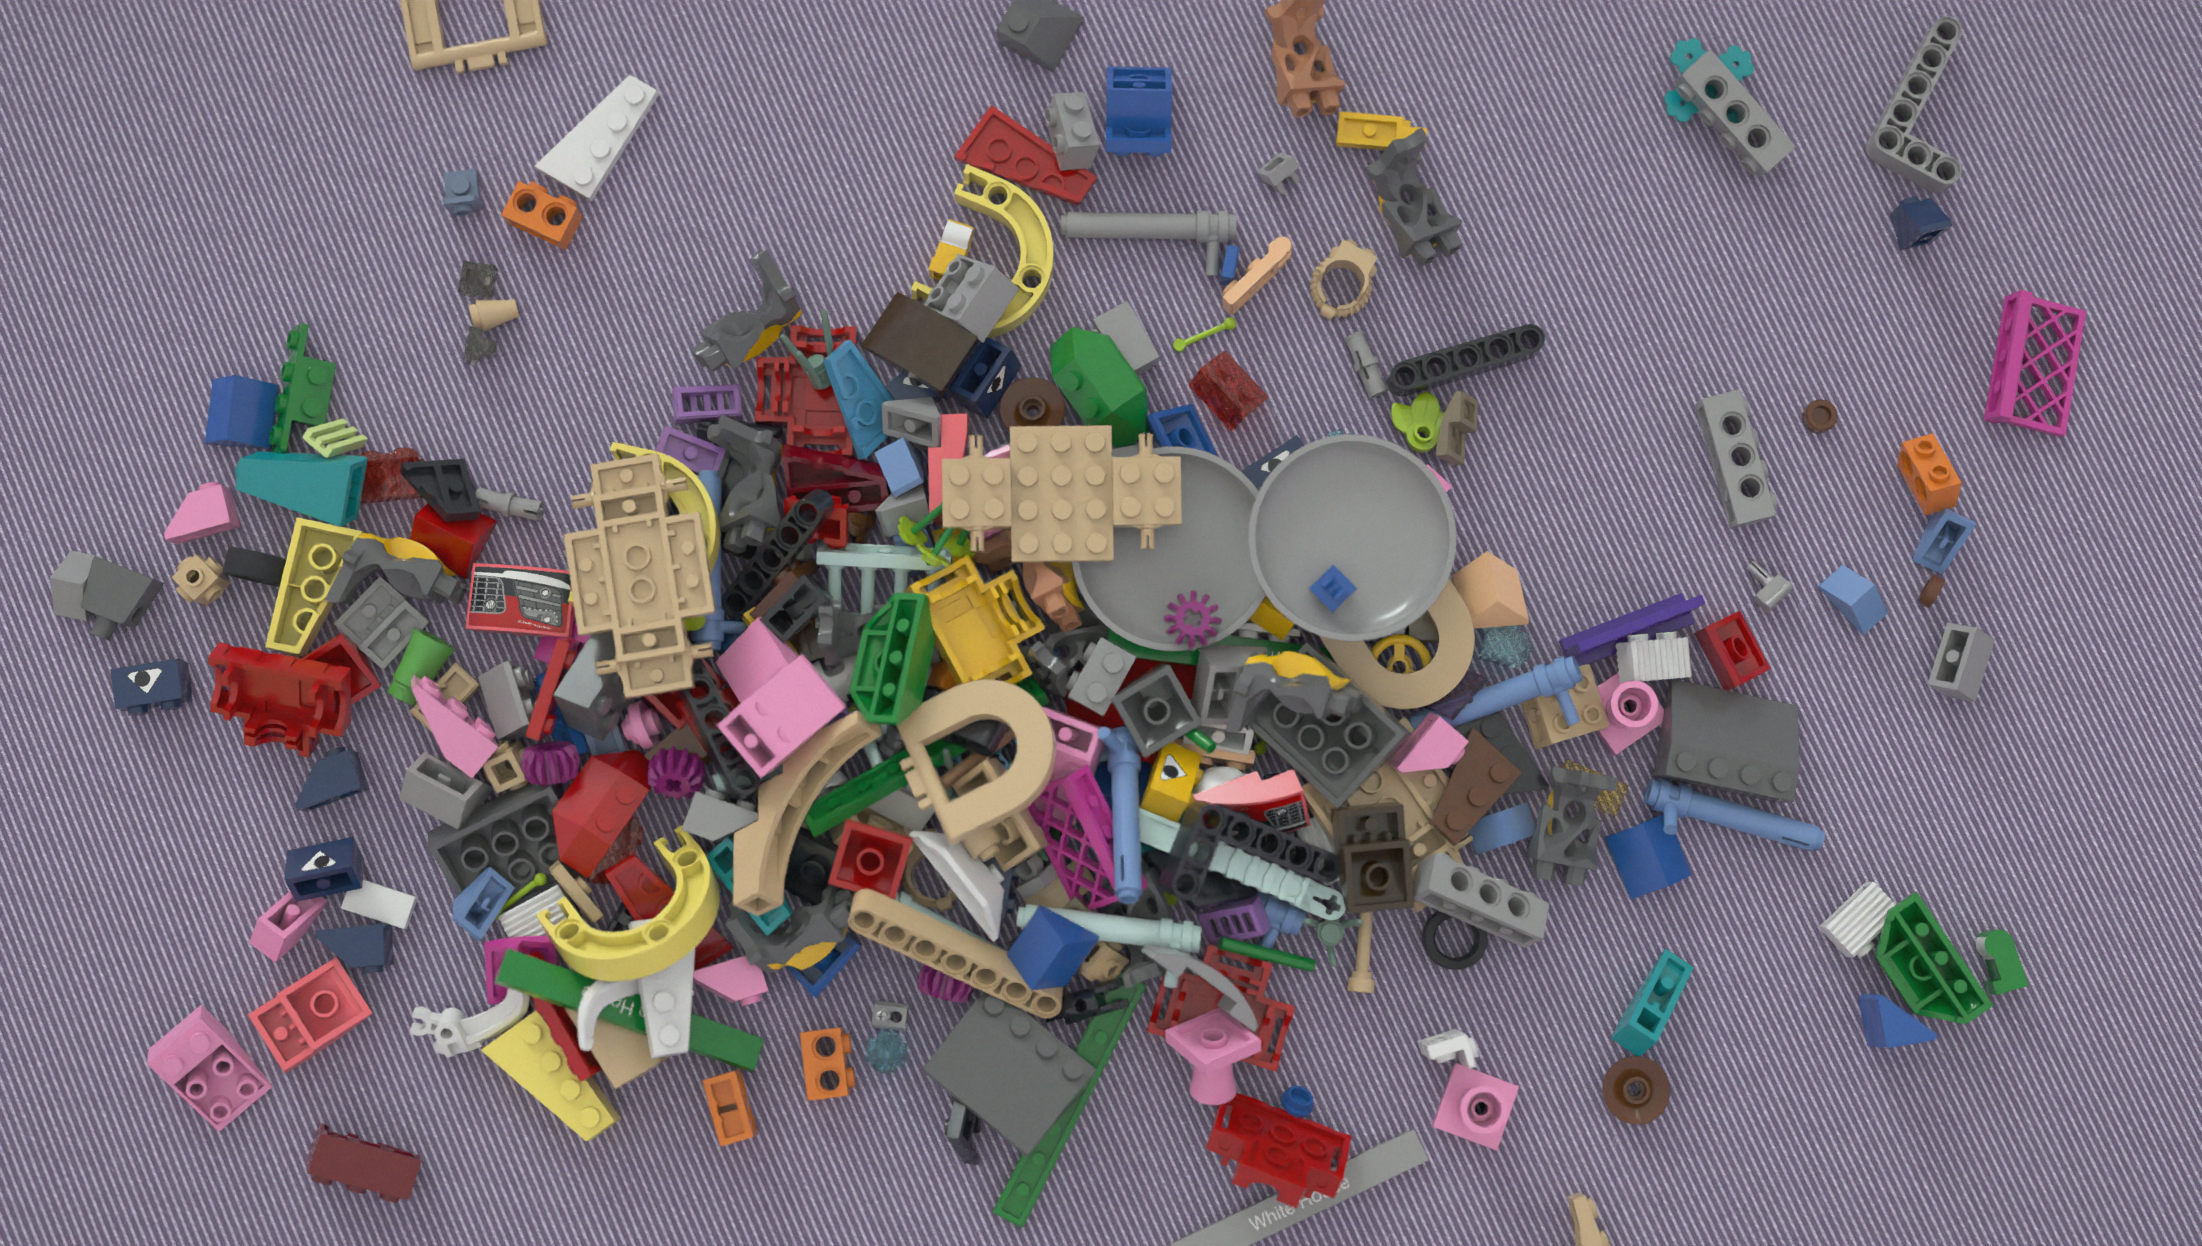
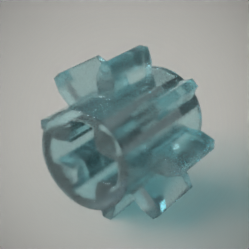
M882 1031L878 1033L876 1039H868L865 1061L871 1062V1067L879 1073H892L896 1070L897 1065L904 1067L907 1043H901V1037L894 1032Z

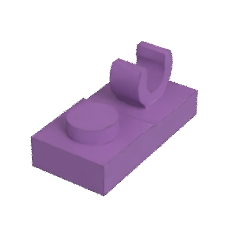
M665 425L655 451L673 457L698 475V471L702 470L718 471L726 449Z

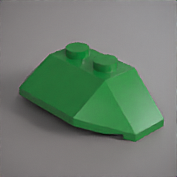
M1071 327L1050 346L1052 378L1086 426H1111L1112 445L1117 448L1132 446L1139 441L1138 434L1145 433L1146 435L1149 433V424L1147 423V388L1109 335Z
M894 593L889 598V603L882 607L863 628L849 692L868 723L901 725L922 704L935 643L929 601L926 594Z
M1917 892L1912 893L1887 910L1875 959L1912 1014L1968 1024L1994 1006Z

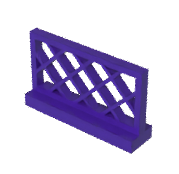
M1683 593L1563 638L1558 642L1566 658L1574 656L1579 666L1589 665L1615 655L1617 652L1616 644L1628 642V635L1648 634V640L1656 639V633L1674 632L1694 624L1691 612L1706 603L1702 594L1685 600Z

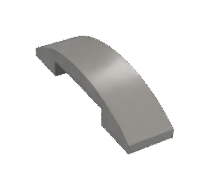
M1145 945L1141 950L1178 978L1186 967L1191 969L1224 993L1217 1006L1252 1031L1257 1029L1258 1024L1243 995L1227 978L1209 965L1188 953L1169 947Z

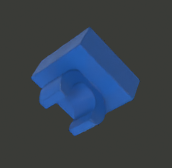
M1334 565L1309 588L1332 613L1357 589Z

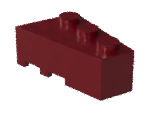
M783 444L782 462L787 498L795 495L796 499H802L811 491L821 489L830 495L841 497V504H849V513L876 510L890 495L889 485L879 463Z
M321 1123L318 1124L306 1159L307 1174L312 1175V1181L324 1185H331L333 1181L346 1184V1190L359 1194H365L366 1190L380 1193V1199L393 1203H399L400 1198L409 1200L422 1162L420 1155L381 1142L376 1144L358 1139L359 1135L347 1133L346 1136L328 1131L329 1126Z

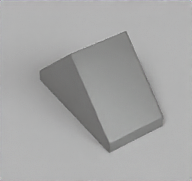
M923 483L896 498L891 493L875 510L885 536L891 537L899 534L897 525L900 523L899 518L901 516H906L911 522L915 521L918 523L929 514V500Z
M70 551L52 574L50 583L55 615L89 622L91 612L82 609L81 603L95 555Z

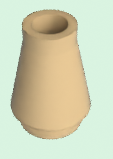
M515 299L476 300V304L468 305L475 331L483 329V332L512 319L519 318Z

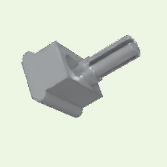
M1756 561L1748 564L1747 569L1764 586L1755 595L1753 601L1768 614L1792 591L1793 585L1781 574L1773 577Z
M876 1000L873 1008L872 1027L906 1031L909 1004ZM895 1011L900 1012L902 1015L901 1021L894 1022L891 1019V1013Z

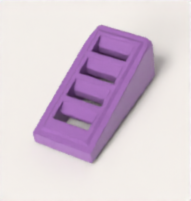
M739 384L673 388L672 405L675 425L699 423L701 420L715 421L716 418H720L722 415L731 419L742 417ZM723 394H729L731 409L725 410ZM716 395L717 410H711L710 396ZM698 397L703 399L704 411H698ZM683 399H689L690 412H684Z
M1259 896L1203 911L1197 915L1209 945L1218 944L1221 936L1242 940L1264 935L1271 927ZM1244 913H1248L1252 924L1248 925ZM1233 915H1237L1241 925L1240 928H1237ZM1222 917H1226L1231 930H1226ZM1211 919H1215L1220 931L1219 934H1215L1210 922Z

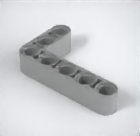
M1950 16L1939 18L1925 33L1865 147L1866 154L1872 161L1933 193H1942L1950 188L1961 176V165L1954 157L1909 133L1961 37L1962 26L1960 22ZM1937 31L1944 32L1948 40L1940 38ZM1923 58L1931 60L1934 67L1931 68L1925 65ZM1908 85L1915 86L1919 91V95L1913 94L1909 90ZM1893 112L1902 114L1905 122L1898 121L1894 117ZM1879 139L1886 140L1890 145V149H1884L1880 145ZM1908 154L1917 157L1919 165L1911 163L1908 159ZM1937 169L1943 170L1946 173L1947 180H1943L1938 176Z

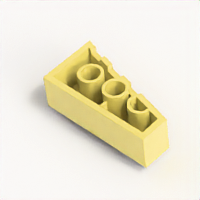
M296 518L265 645L266 648L271 651L305 657L308 654L333 606L325 598L343 564L342 556L344 552L350 549L356 538L363 531Z
M537 1011L531 1013L481 1049L484 1054L586 1142L596 1138L621 1119L592 1076L580 1082L578 1077L570 1071L564 1052L553 1041L547 1022Z

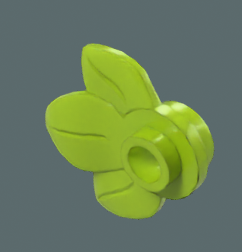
M1425 391L1414 399L1412 406L1393 403L1391 408L1392 423L1396 430L1406 435L1409 447L1416 452L1423 453L1432 450L1436 446L1441 423L1445 412L1440 413L1438 399L1430 392ZM1418 432L1425 433L1428 437L1422 438L1418 435Z

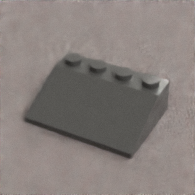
M1306 642L1298 653L1317 659L1337 677H1348L1351 679L1350 688L1364 692L1359 711L1356 713L1349 712L1346 717L1333 714L1323 719H1317L1314 714L1298 713L1287 708L1269 690L1261 698L1253 724L1249 726L1339 809L1393 756L1412 734L1315 644Z
M1670 679L1653 777L1776 803L1794 802L1800 769L1797 705Z
M528 782L519 789L509 791L479 806L459 829L444 823L428 831V849L457 896L488 867L493 868L515 887L509 898L532 882L537 873H543L547 877L544 885H537L505 909L502 914L559 884L549 871V867L559 860L552 810L563 796L557 784L542 786L541 784L533 785ZM560 861L574 879L582 876Z
M984 992L926 1063L922 1072L1024 1156L1028 1157L1087 1088L1096 1069L1024 1010Z

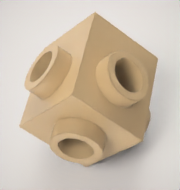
M197 554L184 559L177 566V572L171 577L179 585L176 591L186 601L191 603L194 600L206 606L217 600L223 594L224 589L231 584L222 574L223 567L210 556L206 559Z
M507 740L498 743V748L483 765L486 779L493 785L496 793L508 788L514 791L523 787L529 782L525 780L521 766L522 754L527 747L524 748L520 740L509 744Z
M1097 941L1078 970L1089 981L1094 982L1095 979H1098L1103 983L1116 978L1130 960L1121 952L1124 947L1122 943Z

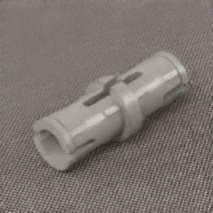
M1358 331L1344 338L1355 362L1353 366L1354 371L1360 374L1369 399L1388 392V388L1377 366L1380 362L1377 356L1373 357L1364 336V331Z
M479 487L476 491V498L480 499L478 501L480 508L500 512L503 517L511 518L512 516H518L540 522L543 517L544 511L539 510L540 508H545L543 501L519 497L516 492L511 491L505 494Z

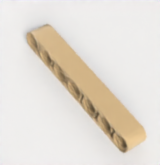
M862 889L854 894L848 923L850 928L856 933L1038 1017L1052 1018L1060 1013L1063 986L1031 991L1008 958L1006 951L877 891Z

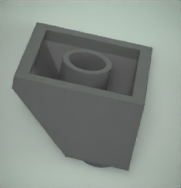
M1014 0L996 30L997 43L1054 73L1084 21V16L1054 0Z
M1161 663L1132 680L1111 698L1112 703L1144 758L1202 724L1180 682L1168 664Z

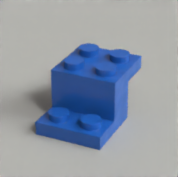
M1107 66L1106 152H1112L1118 156H1127L1131 153H1145L1153 157L1162 156L1164 153H1171V68Z

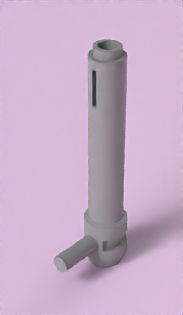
M1197 210L1196 214L1068 212L1067 215H1061V235H1067V238L1196 240L1197 243H1207L1206 276H1219L1220 243H1228V240H1236L1237 217L1236 214H1228V211H1218V214H1209V211Z

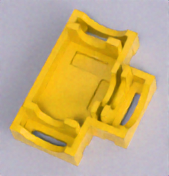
M969 555L905 589L906 593L926 594L928 596L935 637L934 644L942 659H945L949 666L948 670L957 686L977 680H994L1009 672L1012 678L1004 682L1015 684L1033 674L1017 644L1041 632L1045 627L1025 601L1014 570L984 584ZM952 572L957 576L929 592L925 589L927 585ZM1008 591H1010L1025 621L1023 619H1020L1009 596L1007 595Z

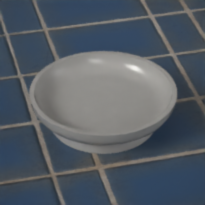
M1344 434L1326 437L1306 444L1291 453L1274 468L1263 483L1255 499L1249 522L1248 544L1252 566L1258 582L1266 596L1284 616L1296 625L1319 636L1342 641H1364L1384 637L1405 628L1421 617L1432 606L1441 594L1452 571L1457 536L1455 517L1448 496L1434 473L1418 457L1403 447L1385 439L1360 434ZM1332 565L1357 588L1333 613L1309 590Z
M1187 447L1153 448V454L1162 457L1181 456L1182 525L1162 526L1154 529L1155 549L1148 550V536L1147 549H1140L1141 529L1113 528V562H1072V567L1080 592L1088 606L1116 634L1133 643L1152 649L1164 651L1191 650L1188 648L1189 638L1184 637L1182 643L1176 645L1175 641L1180 633L1177 631L1169 636L1166 634V630L1174 626L1175 623H1166L1163 621V617L1165 615H1176L1167 608L1169 602H1172L1181 607L1177 600L1178 594L1182 593L1186 601L1190 602V592L1193 590L1197 592L1196 602H1201L1202 597L1207 594L1210 598L1205 607L1209 608L1214 604L1218 605L1219 609L1215 613L1210 614V617H1219L1222 619V622L1219 625L1209 624L1218 634L1214 638L1204 632L1208 641L1207 645L1220 641L1240 628L1257 610L1266 595L1255 575L1248 544L1250 516L1259 491L1240 470L1211 453ZM1191 612L1185 613L1187 618L1183 621L1186 626L1192 624L1194 628L1200 626L1197 624L1199 619L1201 620L1199 614L1193 616ZM1198 637L1195 638L1194 649L1203 647Z

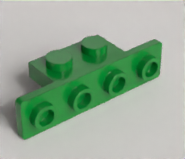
M301 323L295 326L294 330H290L287 336L286 348L290 349L288 362L285 361L281 369L280 379L285 382L283 393L278 394L275 402V412L279 413L277 426H272L269 436V444L273 445L272 452L285 453L287 451L292 422L313 427L326 423L336 363L304 356L308 324Z

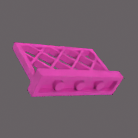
M2019 290L2005 296L1983 421L1994 424L2003 422L2058 437L2066 435L2086 316L2085 310L2033 297L2032 292ZM2032 306L2040 308L2047 319L2037 327L2030 317ZM2062 315L2074 317L2072 331L2068 334H2065L2057 321ZM2049 324L2059 338L2050 346H2048L2040 333V330ZM2033 336L2041 349V352L2032 358L2025 349L2026 339ZM2061 343L2068 353L2067 362L2063 365H2060L2051 351ZM2044 355L2054 370L2045 377L2042 376L2034 363ZM2026 367L2036 381L2027 389L2019 379L2021 370ZM2055 375L2058 376L2063 384L2062 393L2056 397L2046 382ZM2037 387H2040L2049 401L2040 408H2037L2029 395ZM2021 398L2031 412L2025 418L2013 416L2015 402ZM2050 406H2052L2058 416L2056 426L2048 425L2041 414Z
M1087 764L1047 783L1042 793L1038 796L1047 801L1045 812L1037 809L1034 801L1027 809L1036 824L1043 830L1044 837L1049 844L1044 849L1070 900L1076 896L1090 910H1094L1117 902L1118 897L1115 893L1102 887L1104 877H1106L1115 891L1113 815ZM1062 785L1069 803L1057 797L1059 786ZM1054 806L1067 812L1065 823L1052 817ZM1074 816L1079 819L1085 831L1084 833L1072 827ZM1050 826L1062 831L1060 842L1052 838L1049 832ZM1069 836L1082 842L1080 853L1067 847ZM1089 846L1094 849L1100 864L1087 857ZM1065 856L1078 862L1075 872L1067 868L1064 862ZM1085 866L1097 872L1095 883L1082 876ZM1141 872L1143 890L1148 884ZM1080 886L1093 892L1091 902H1084L1079 892Z

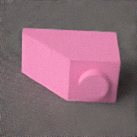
M210 482L200 485L198 487L199 490L188 493L164 532L165 540L178 545L239 528L240 523L232 490L218 482Z
M1429 712L1389 761L1388 765L1402 773L1448 768L1450 764H1455L1462 758L1465 753L1464 747L1469 741L1440 716Z
M289 891L257 919L249 943L276 963L299 942L326 906L327 900L323 897L295 902Z
M746 955L693 971V983L730 1003L740 1001L742 1007L761 1001L760 994L768 991L762 969L755 964L750 965Z

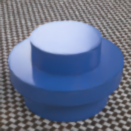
M1302 1086L1290 1087L1283 1092L1280 1098L1283 1109L1295 1117H1307L1314 1108L1313 1095Z

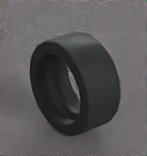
M229 547L222 573L251 582L280 587L286 559L258 551Z
M1437 910L1427 919L1422 930V944L1426 955L1436 965L1445 969L1462 970L1476 964L1483 957L1488 946V932L1470 925L1474 933L1472 949L1465 956L1450 958L1438 949L1435 942V933L1443 921L1454 917Z

